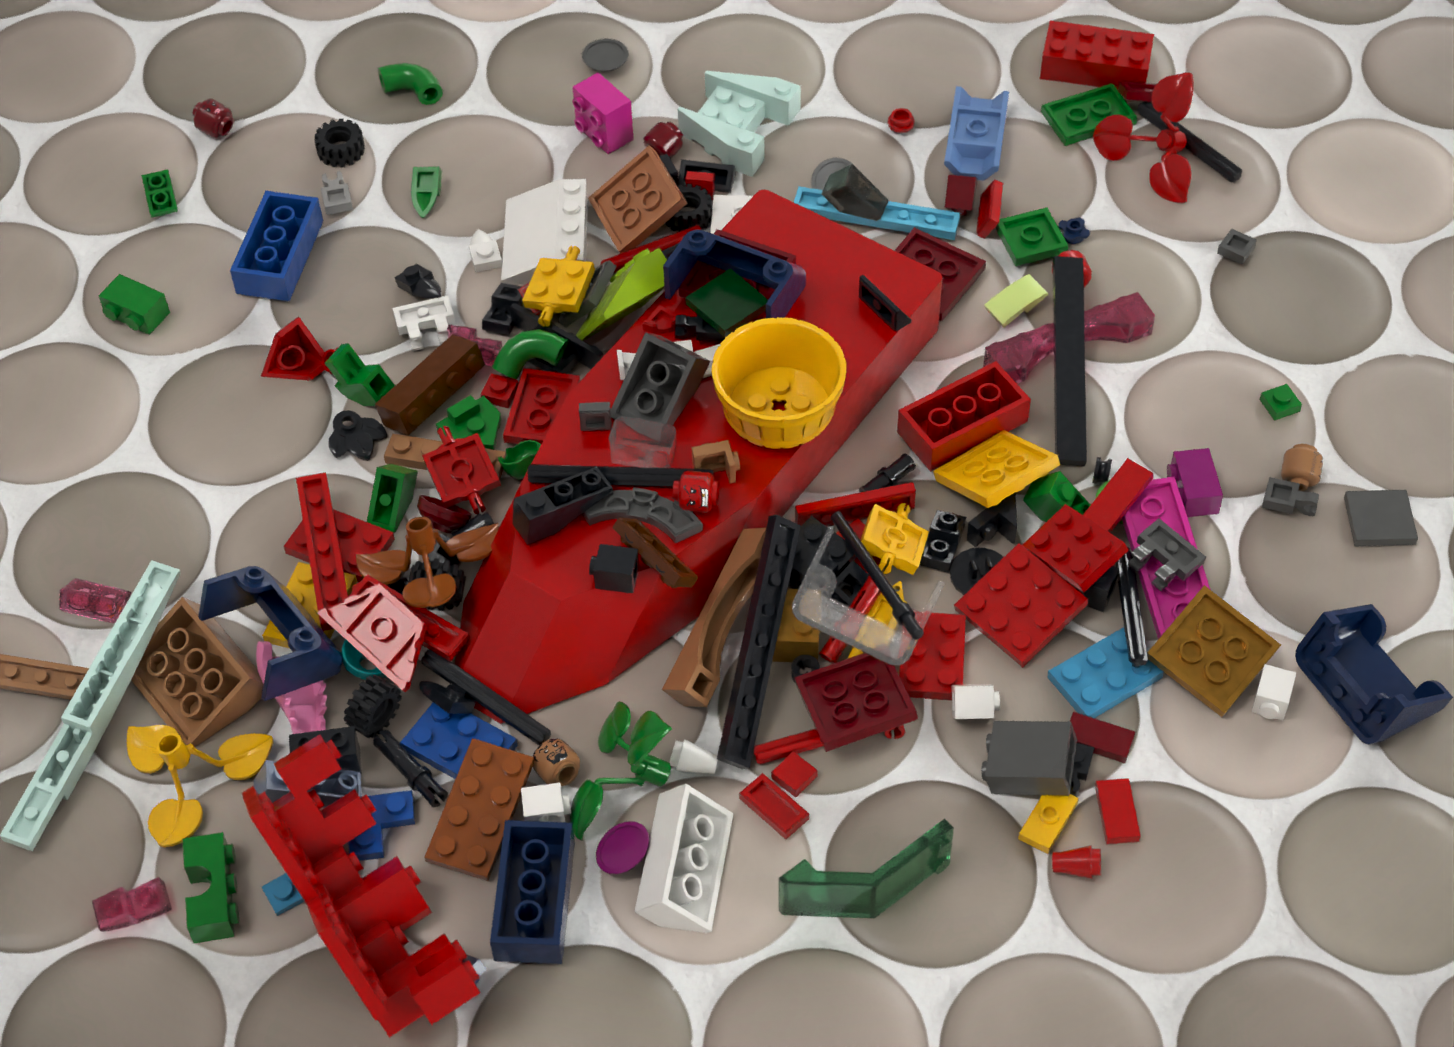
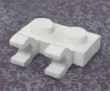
M448 295L392 308L399 335L408 333L412 351L424 349L420 330L436 327L440 345L450 337L448 324L455 323Z

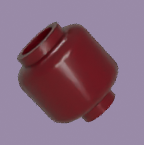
M669 121L667 123L658 122L644 136L643 142L645 147L650 145L657 152L658 156L668 154L671 159L683 146V134L676 125Z

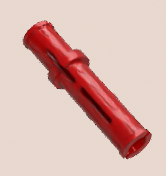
M868 576L839 623L834 624L830 638L819 652V655L831 664L837 663L849 642L855 640L856 631L881 594L870 576Z

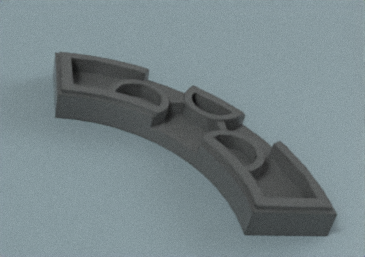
M635 487L632 490L612 489L609 494L582 513L589 526L611 519H638L659 528L674 543H678L703 531V524L691 511L682 510L678 501L675 500L673 502L659 496L658 492Z

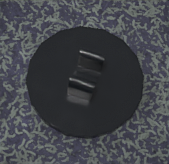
M970 548L962 551L954 558L950 567V579L955 589L965 595L1003 556L987 548Z

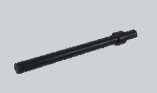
M841 512L833 513L831 516L832 522L893 609L892 615L898 624L904 626L914 640L920 639L924 631L915 620V613L910 605L901 600Z

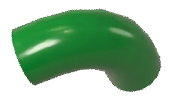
M398 63L378 67V76L384 93L402 89L412 90L416 93L418 100L425 105L437 103L443 95L438 79L431 71L420 65Z
M540 329L522 331L505 343L497 354L492 368L508 377L518 379L524 365L531 359L538 358L557 366L567 349L568 340L557 334Z

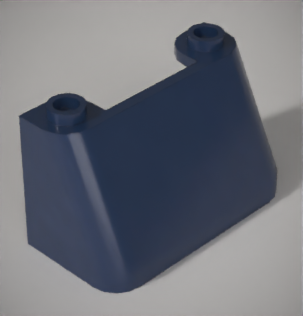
M1373 604L1323 612L1299 643L1295 653L1296 662L1300 669L1354 734L1366 744L1382 742L1438 713L1453 698L1447 689L1435 680L1425 681L1416 688L1379 646V642L1386 633V622Z

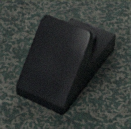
M1016 492L1003 499L998 505L986 508L968 522L967 541L977 547L984 540L989 541L992 539L997 531L1012 544L1015 543L1017 532Z

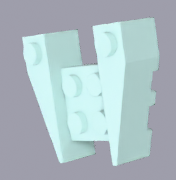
M706 71L705 97H708L698 113L679 106L678 128L683 136L691 142L697 141L704 147V151L709 155L719 157L722 160V164L735 165L737 172L753 177L765 160L764 136L754 132L764 118L789 126L801 109V86L777 77Z

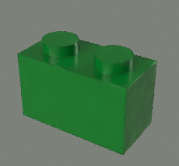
M121 274L99 295L102 311L106 317L111 320L120 321L135 331L140 330L148 335L170 313L164 293Z

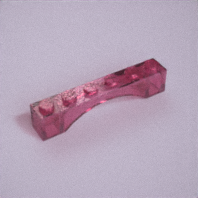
M1138 292L1128 296H1121L1117 300L1103 305L1094 306L1092 309L1084 311L1085 341L1102 340L1129 343L1152 334L1155 314ZM1047 323L1037 329L1026 333H1019L1012 338L1001 342H994L990 346L985 347L983 366L985 367L997 361L1017 384L1025 381L1038 362L1051 352H1054V324Z

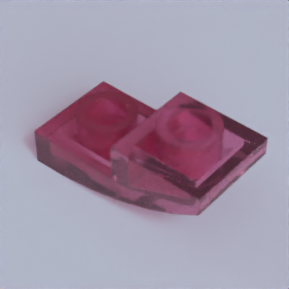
M448 325V338L454 334L476 342L485 365L492 367L497 354L502 349V341L478 338L476 328Z
M159 877L130 891L120 887L92 901L98 928L101 932L135 925L172 910L165 882Z

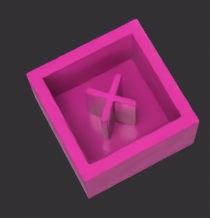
M597 72L572 87L575 126L579 132L585 133L596 147H600L609 155L634 140L631 100L600 73Z

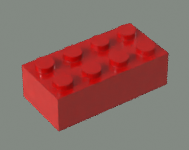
M1050 20L1042 55L1040 79L1102 87L1113 83L1117 90L1119 83L1122 81L1146 83L1154 34Z
M995 361L899 409L897 433L931 472L1003 430L1009 432L1028 422L1031 399L1000 364Z

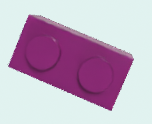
M1210 449L1174 451L1171 464L1167 465V477H1175L1187 517L1219 514L1223 493Z

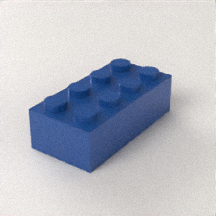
M265 191L230 269L236 294L290 301L323 224L319 198Z

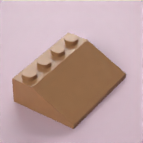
M181 597L157 624L131 681L167 726L173 727L178 732L185 745L193 744L196 747L250 711L262 698L264 683L260 678L257 668L215 618L212 617L201 621L198 617L200 604Z

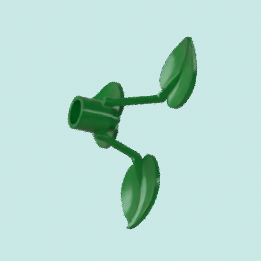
M618 701L613 711L606 718L599 733L598 747L601 752L606 754L612 752L616 744L628 751L627 760L631 764V772L635 773V778H597L594 782L586 780L580 786L572 801L570 814L573 832L579 840L583 841L582 838L585 830L600 809L603 801V784H636L643 786L646 781L661 787L667 782L671 772L670 763L649 754L665 735L672 730L657 713L646 711L639 718L632 730L630 745L624 742L622 738L630 726L631 713L629 707L625 703Z

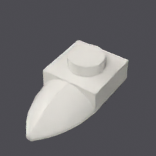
M477 229L469 245L475 273L501 268L502 259L496 240H493L488 234Z

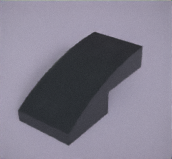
M500 283L492 295V306L482 319V330L506 335L510 334L514 327L511 320L510 306L516 303L523 307V298L518 292V289L522 286Z

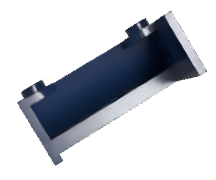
M703 230L688 232L663 265L665 298L669 300L697 261L725 271L731 268L741 277L775 289L766 303V318H785L806 286V272L801 266Z
M248 566L204 580L198 615L201 621L257 603L288 641V646L292 652L269 660L267 663L261 695L264 701L333 677L340 672L343 662L342 653L292 592L266 570L258 566Z

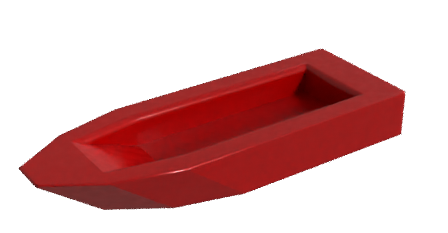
M762 189L756 192L721 231L796 255V265L801 266L805 270L806 286L785 318L802 320L818 326L819 329L821 328L833 337L834 341L842 349L843 358L846 361V377L843 391L836 403L834 415L830 423L813 440L802 445L799 444L796 447L772 449L755 445L742 438L727 421L722 402L714 388L713 377L710 376L702 379L697 391L661 442H657L611 418L612 430L581 431L579 403L610 402V409L612 408L624 381L620 380L617 350H622L625 353L637 352L646 332L643 330L642 323L659 305L679 315L696 317L697 314L686 305V298L679 296V289H677L670 300L665 298L664 291L569 392L531 464L693 469L691 447L728 440L731 451H737L740 470H736V482L729 483L726 470L714 472V479L719 481L720 484L718 505L712 506L708 513L692 512L703 524V531L678 543H674L659 528L640 521L698 576V579L693 587L672 588L661 580L662 575L658 571L641 561V555L638 553L639 572L633 594L595 589L594 575L589 574L591 557L597 556L599 545L628 547L620 540L621 536L612 528L617 519L605 520L589 526L581 514L558 533L527 545L512 524L514 498L553 484L531 483L528 481L527 471L491 544V554L484 558L464 599L460 629L469 633V640L456 655L455 665L526 714L606 685L699 617L743 529L767 528L769 516L779 515L783 517L938 331L942 290V275L940 272L769 190ZM864 275L912 322L898 331L893 330L859 298L860 276ZM675 331L655 334L672 342L691 340L693 352L718 345L722 342L696 340V334L691 335L687 339L675 338ZM775 400L772 402L774 404L772 410H786L784 407L785 401L779 403ZM611 485L613 490H632L633 487L658 492V495L673 502L675 501L673 499V487ZM476 702L475 709L500 724L505 723V721Z

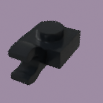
M698 314L696 317L676 316L675 338L687 339L693 334H696V340L723 341L725 339Z

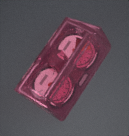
M75 578L60 589L59 608L64 612L115 623L131 597V592Z

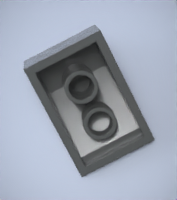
M645 332L611 408V418L657 442H661L697 391L710 360L660 335Z

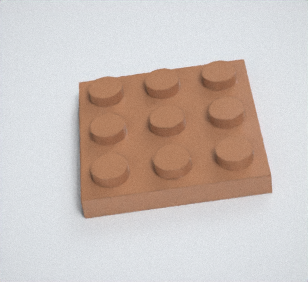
M650 145L588 197L619 253L636 248L688 204L657 152Z

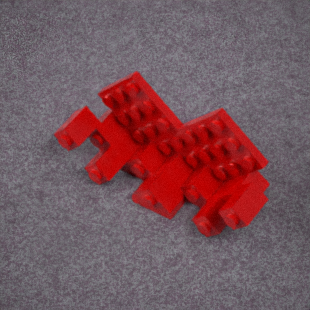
M319 734L274 763L277 772L290 790L289 793L273 803L265 791L258 794L254 786L242 793L250 819L306 902L320 938L374 1020L379 1021L388 1037L390 1038L423 1015L433 1025L481 993L475 984V981L480 979L469 960L465 963L462 961L468 956L456 939L451 943L445 933L412 955H409L404 945L409 943L403 931L432 913L416 887L421 881L412 866L410 865L405 868L397 856L362 878L359 872L364 869L363 865L354 852L348 855L343 845L377 824L372 816L377 810L367 794L360 797L356 789L320 810L325 806L315 789L310 792L308 790L341 770L337 759L342 757L332 740L325 743Z

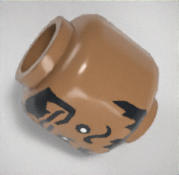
M559 738L549 739L535 750L533 754V769L546 784L560 783L562 787L575 780L580 768V758L565 741Z

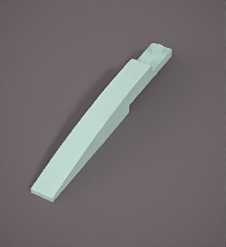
M151 560L61 716L64 723L0 834L4 842L33 851L61 800L69 799L140 663L180 576V569Z

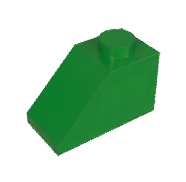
M394 464L377 467L367 516L368 523L393 533L397 531L413 500L418 474L417 470Z

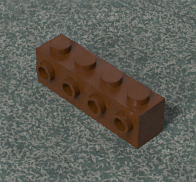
M454 334L446 339L375 403L383 425L407 436L416 430L420 424L485 366L478 344Z

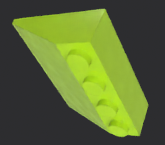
M648 248L643 250L610 278V284L606 287L597 307L589 312L576 334L580 340H586L636 311L664 290L663 265L667 259L660 248L651 253Z

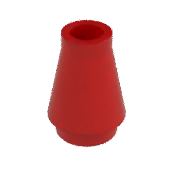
M1092 845L1062 852H1053V872L1093 879V876H1101V849H1092Z

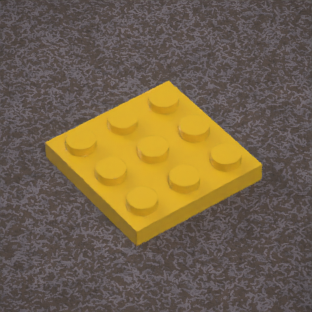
M1003 430L934 470L933 473L935 480L940 484L990 508L998 505L1011 494L1023 490L1028 484L1038 478L1047 476L1050 471L1060 466L1058 455Z

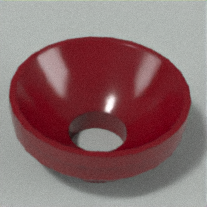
M426 495L419 496L418 511L422 517L430 519L433 529L451 534L452 531L461 528L471 519L472 514L461 507L453 505L445 508L440 499Z

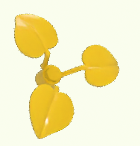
M167 725L129 726L127 730V752L133 766L140 772L154 773L160 770L164 763H166L178 794V800H163L152 809L149 815L148 828L159 846L166 848L182 843L183 838L191 837L201 824L203 817L202 806L195 799L184 801L185 795L177 770L183 769L188 765L191 754L216 767L224 766V773L230 779L245 780L255 776L268 759L274 743L272 736L255 733L232 737L219 747L218 755L221 760H216L196 749L193 744L185 745L173 727Z

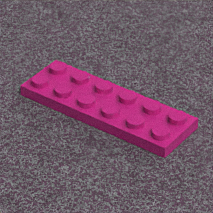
M1175 477L1151 480L1122 518L1131 551L1140 546L1136 542L1138 535L1158 518L1197 549ZM1152 556L1146 565L1138 571L1158 639L1204 585L1210 589L1203 565L1184 581L1176 575L1162 591L1152 584V581L1157 577L1155 572L1163 566L1159 560Z

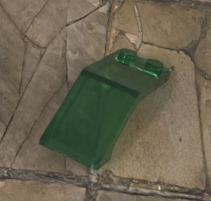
M944 818L873 873L816 871L804 859L778 878L779 912L782 915L874 919L933 873L939 874L948 867L951 861L954 827Z

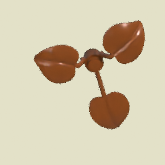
M416 517L406 524L408 533L405 536L407 541L406 552L403 550H388L367 555L356 554L357 566L363 578L368 574L385 585L391 584L401 578L402 572L409 570L413 549L417 554L422 555L427 578H418L409 582L403 589L404 601L416 608L440 606L453 597L456 591V583L450 574L445 573L432 576L428 554L434 550L436 541L448 556L453 557L457 555L458 560L462 562L482 560L491 554V544L499 529V525L495 523L470 530L452 537L445 543L440 537L438 529L433 530L429 518Z

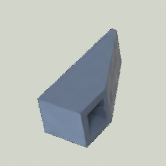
M266 760L254 779V788L258 794L265 791L273 803L289 793L290 790L277 772L274 765L275 761ZM339 770L309 789L308 792L315 789L323 801L324 807L329 806L354 789L362 797L361 773Z

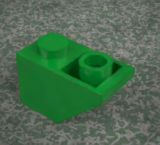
M1061 471L1048 474L1033 481L1023 499L1038 518L1045 522L1065 504L1082 515L1091 505Z

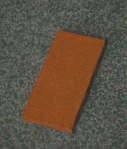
M472 738L424 856L425 861L489 881L502 848L505 820H512L521 799V788L526 786L534 765V757Z

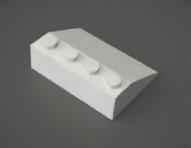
M558 179L506 200L501 283H529L540 258L564 259L569 246H576L580 249V254L576 261H586L588 223L586 179Z

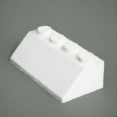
M683 784L660 793L634 912L660 927L702 933L711 932L734 813L688 784Z

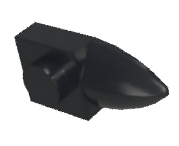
M418 264L407 267L401 274L395 277L397 286L413 296L420 298L441 297V287L434 279L432 272Z
M421 681L419 683L422 693L447 713L472 714L476 702L465 695L466 691L456 685L445 687L431 681Z

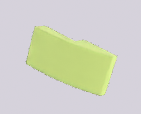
M1028 274L1003 289L984 306L1005 328L1023 311L1028 313L1048 296V293Z

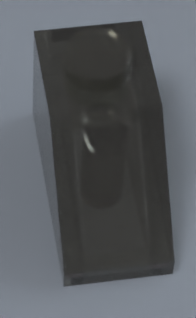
M853 163L830 174L821 193L839 212L875 221L881 219L889 201Z

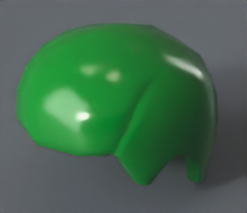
M527 440L520 442L513 448L508 447L506 448V458L503 459L500 456L498 461L510 477L523 480L541 443Z

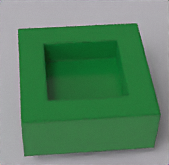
M1288 384L1261 392L1260 401L1274 421L1298 413L1301 410L1302 403Z

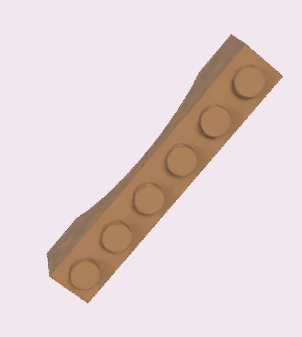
M766 528L743 529L662 688L664 692L683 706L707 707L720 681V662L725 640L737 615L753 593Z

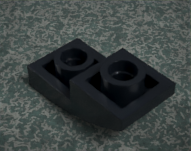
M937 510L929 528L928 539L919 565L949 573L967 517Z

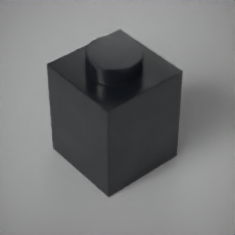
M600 544L597 556L591 557L589 574L594 575L595 589L633 594L639 572L638 549Z

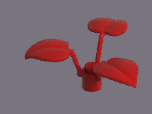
M1186 72L1165 77L1153 89V107L1156 111L1163 112L1161 120L1170 130H1162L1157 137L1131 135L1133 129L1132 121L1123 115H1111L1104 118L1096 126L1093 133V141L1099 153L1104 158L1112 161L1121 160L1128 155L1131 149L1130 140L1156 142L1160 150L1167 151L1161 156L1162 162L1156 163L1151 167L1149 180L1151 187L1160 197L1177 203L1187 202L1188 189L1191 182V166L1185 157L1176 154V152H1180L1185 148L1187 139L1185 134L1179 131V128L1171 122L1181 121L1189 112L1193 97L1192 73Z

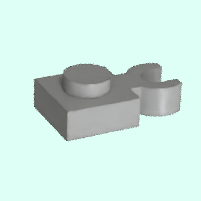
M337 171V178L335 180H329L327 175L323 174L324 188H321L326 215L353 210L348 183L344 184L342 173Z

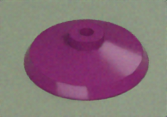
M627 821L617 824L607 831L600 840L596 850V861L599 868L609 874H620L636 867L642 861L648 849L649 834L647 829L638 822Z

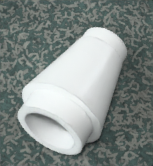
M684 739V742L675 741L669 763L671 766L677 767L676 771L710 773L714 775L718 760L717 755Z

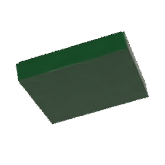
M731 268L686 297V305L724 338L765 312L768 301L766 297Z

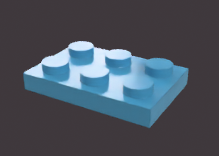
M1123 627L1050 669L1047 678L1077 713L1096 718L1162 679L1164 672L1149 660L1146 665H1140L1138 668L1132 666L1128 659L1125 630Z

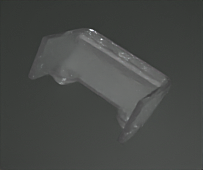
M828 527L793 600L792 612L794 617L798 621L892 666L904 664L910 658L919 639L914 640L906 628L898 624L894 616H892L889 624L886 625L831 598L836 588V576L831 569L819 564L834 533V530ZM942 581L935 585L922 613L912 608L915 613V620L922 630L945 585Z

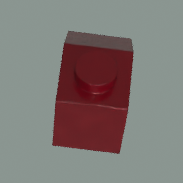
M948 174L944 208H950V211L958 212L960 215H966L967 210L973 211L978 177Z

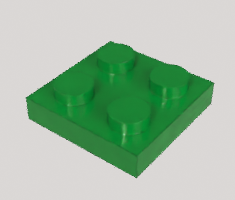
M1047 207L999 219V223L995 227L1015 266L1058 256L1064 251H1068V244Z

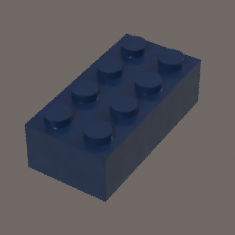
M505 820L490 937L494 961L563 964L575 847L572 823Z

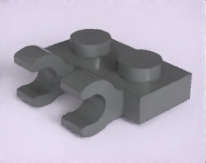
M1158 518L1138 535L1136 542L1140 546L1132 551L1131 555L1133 558L1128 564L1136 571H1139L1154 556L1163 566L1155 572L1157 577L1152 581V584L1162 591L1176 575L1183 581L1204 564L1206 556Z

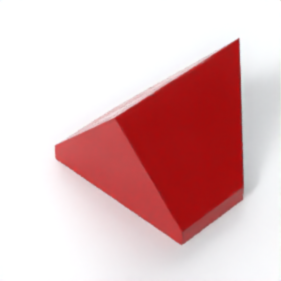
M300 317L295 318L275 333L261 377L310 381L324 371L322 360L325 352Z

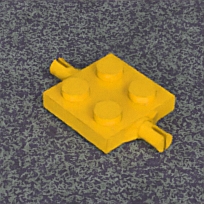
M569 246L564 259L540 258L522 301L525 308L542 311L538 319V323L541 326L545 327L546 325L548 327L555 313H578L596 269L593 262L576 261L580 254V249L576 246Z
M905 503L898 506L897 513L888 511L875 504L869 513L861 537V542L870 555L881 559L879 568L881 571L884 569L883 574H889L893 565L899 570L914 575L920 564L929 531L908 519L911 509L909 505L905 508Z

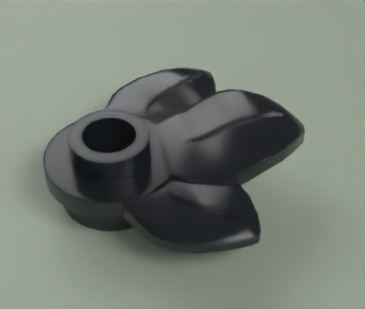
M346 410L339 412L334 417V432L329 437L328 445L335 458L341 457L349 451L356 457L368 461L373 452V440L377 441L387 438V432L384 426L374 418H361L356 412ZM351 421L353 422V424L351 426H345L343 422Z

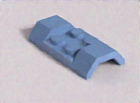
M956 86L944 165L953 175L978 177V180L984 181L999 170L1009 91H1003L991 100L972 98L961 86Z

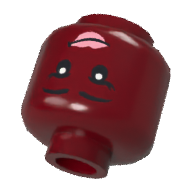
M212 98L197 103L192 112L195 128L212 138L226 136L234 124L231 110Z

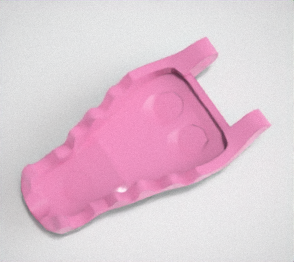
M258 641L257 670L263 683L268 661L277 658L272 657V645L269 641ZM324 680L275 697L291 724L293 734L326 730L324 713L327 710V706H325L327 695H323L326 683H323Z

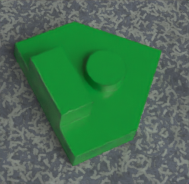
M470 395L446 409L448 417L436 423V429L438 430L441 427L444 434L443 426H448L454 439L466 438L478 433L484 447L495 450L496 437L502 419L501 413L485 396L475 400Z

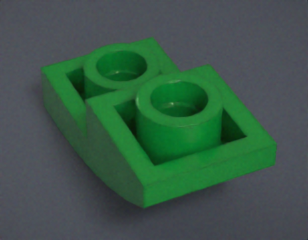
M168 169L141 175L151 218L178 212Z

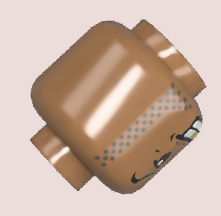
M1294 445L1293 448L1288 449L1284 454L1281 469L1282 479L1299 483V491H1305L1308 487L1317 485L1321 479L1323 456L1312 445Z

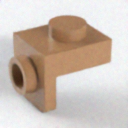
M728 440L691 447L693 469H711L713 473L726 470L729 483L736 482V470H740V461L737 451H731Z

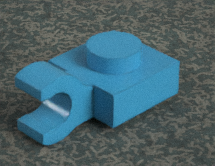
M287 873L261 887L277 916L305 902Z

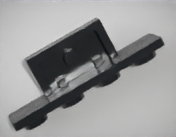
M516 303L510 306L511 320L517 328L523 331L540 329L557 334L568 340L567 349L557 366L538 358L528 361L540 369L568 374L578 363L592 369L604 356L598 347L585 343L575 334L560 329L553 322H550L548 327L546 325L545 327L541 326L538 323L540 317L535 315L530 309L523 308Z

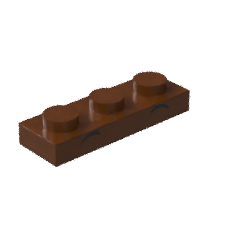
M617 519L612 528L621 536L620 540L626 546L638 549L641 561L658 571L662 575L661 580L666 585L672 588L693 587L698 576L638 519Z

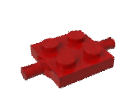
M443 426L445 434L440 427L437 433L443 444L436 450L422 455L442 503L445 508L469 500L474 514L479 513L477 504L481 513H483L486 507L480 495L501 486V483L479 434L476 433L466 438L454 439L448 426Z

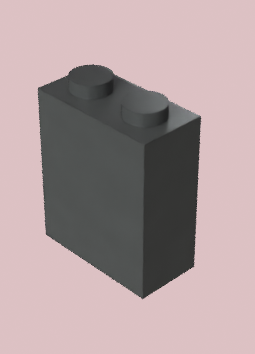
M994 721L992 734H988L986 738L988 758L987 761H983L981 768L982 779L987 781L991 794L1069 796L1077 738L1072 723L1065 721Z

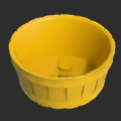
M777 317V319L765 318L745 324L736 329L735 332L730 333L720 343L721 346H718L712 360L711 371L714 388L722 402L727 421L742 438L758 446L784 449L805 444L823 432L834 415L835 406L843 391L846 377L844 354L833 337L809 322ZM775 400L779 403L785 401L784 407L786 410H772L774 407L772 402Z

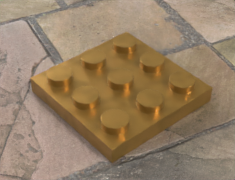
M1204 585L1147 652L1149 661L1219 716L1223 717L1261 671L1264 664L1279 649L1281 644Z

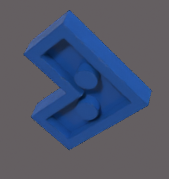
M412 790L368 796L377 810L372 814L377 824L348 842L349 854L354 852L359 861L384 858L382 829L415 824Z

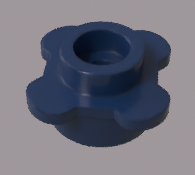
M1076 217L1068 221L1062 220L1058 224V228L1063 231L1062 235L1069 244L1081 243L1090 236V231L1086 229L1083 218Z

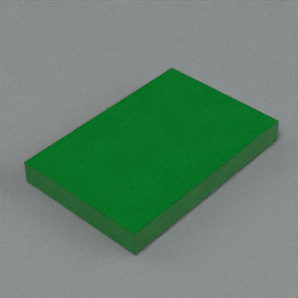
M1113 83L1041 105V113L1064 146L1093 138L1096 126L1104 118L1111 115H1123L1128 117L1133 125L1137 123V116Z

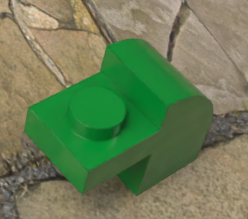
M349 343L341 344L325 362V365L338 380L334 386L345 397L363 406H375V403L395 386L379 364L365 365Z

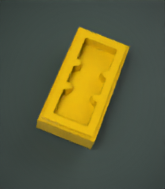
M1069 794V796L1042 795L1021 829L1018 840L1048 854L1077 806L1079 798L1072 794Z

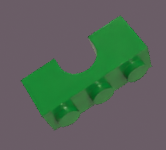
M223 832L183 838L184 869L190 883H211L209 889L203 894L185 898L187 930L193 944L235 937L234 924L239 923V911L237 903L232 902V894L238 891L235 873H231L230 864L236 863L233 844H227Z

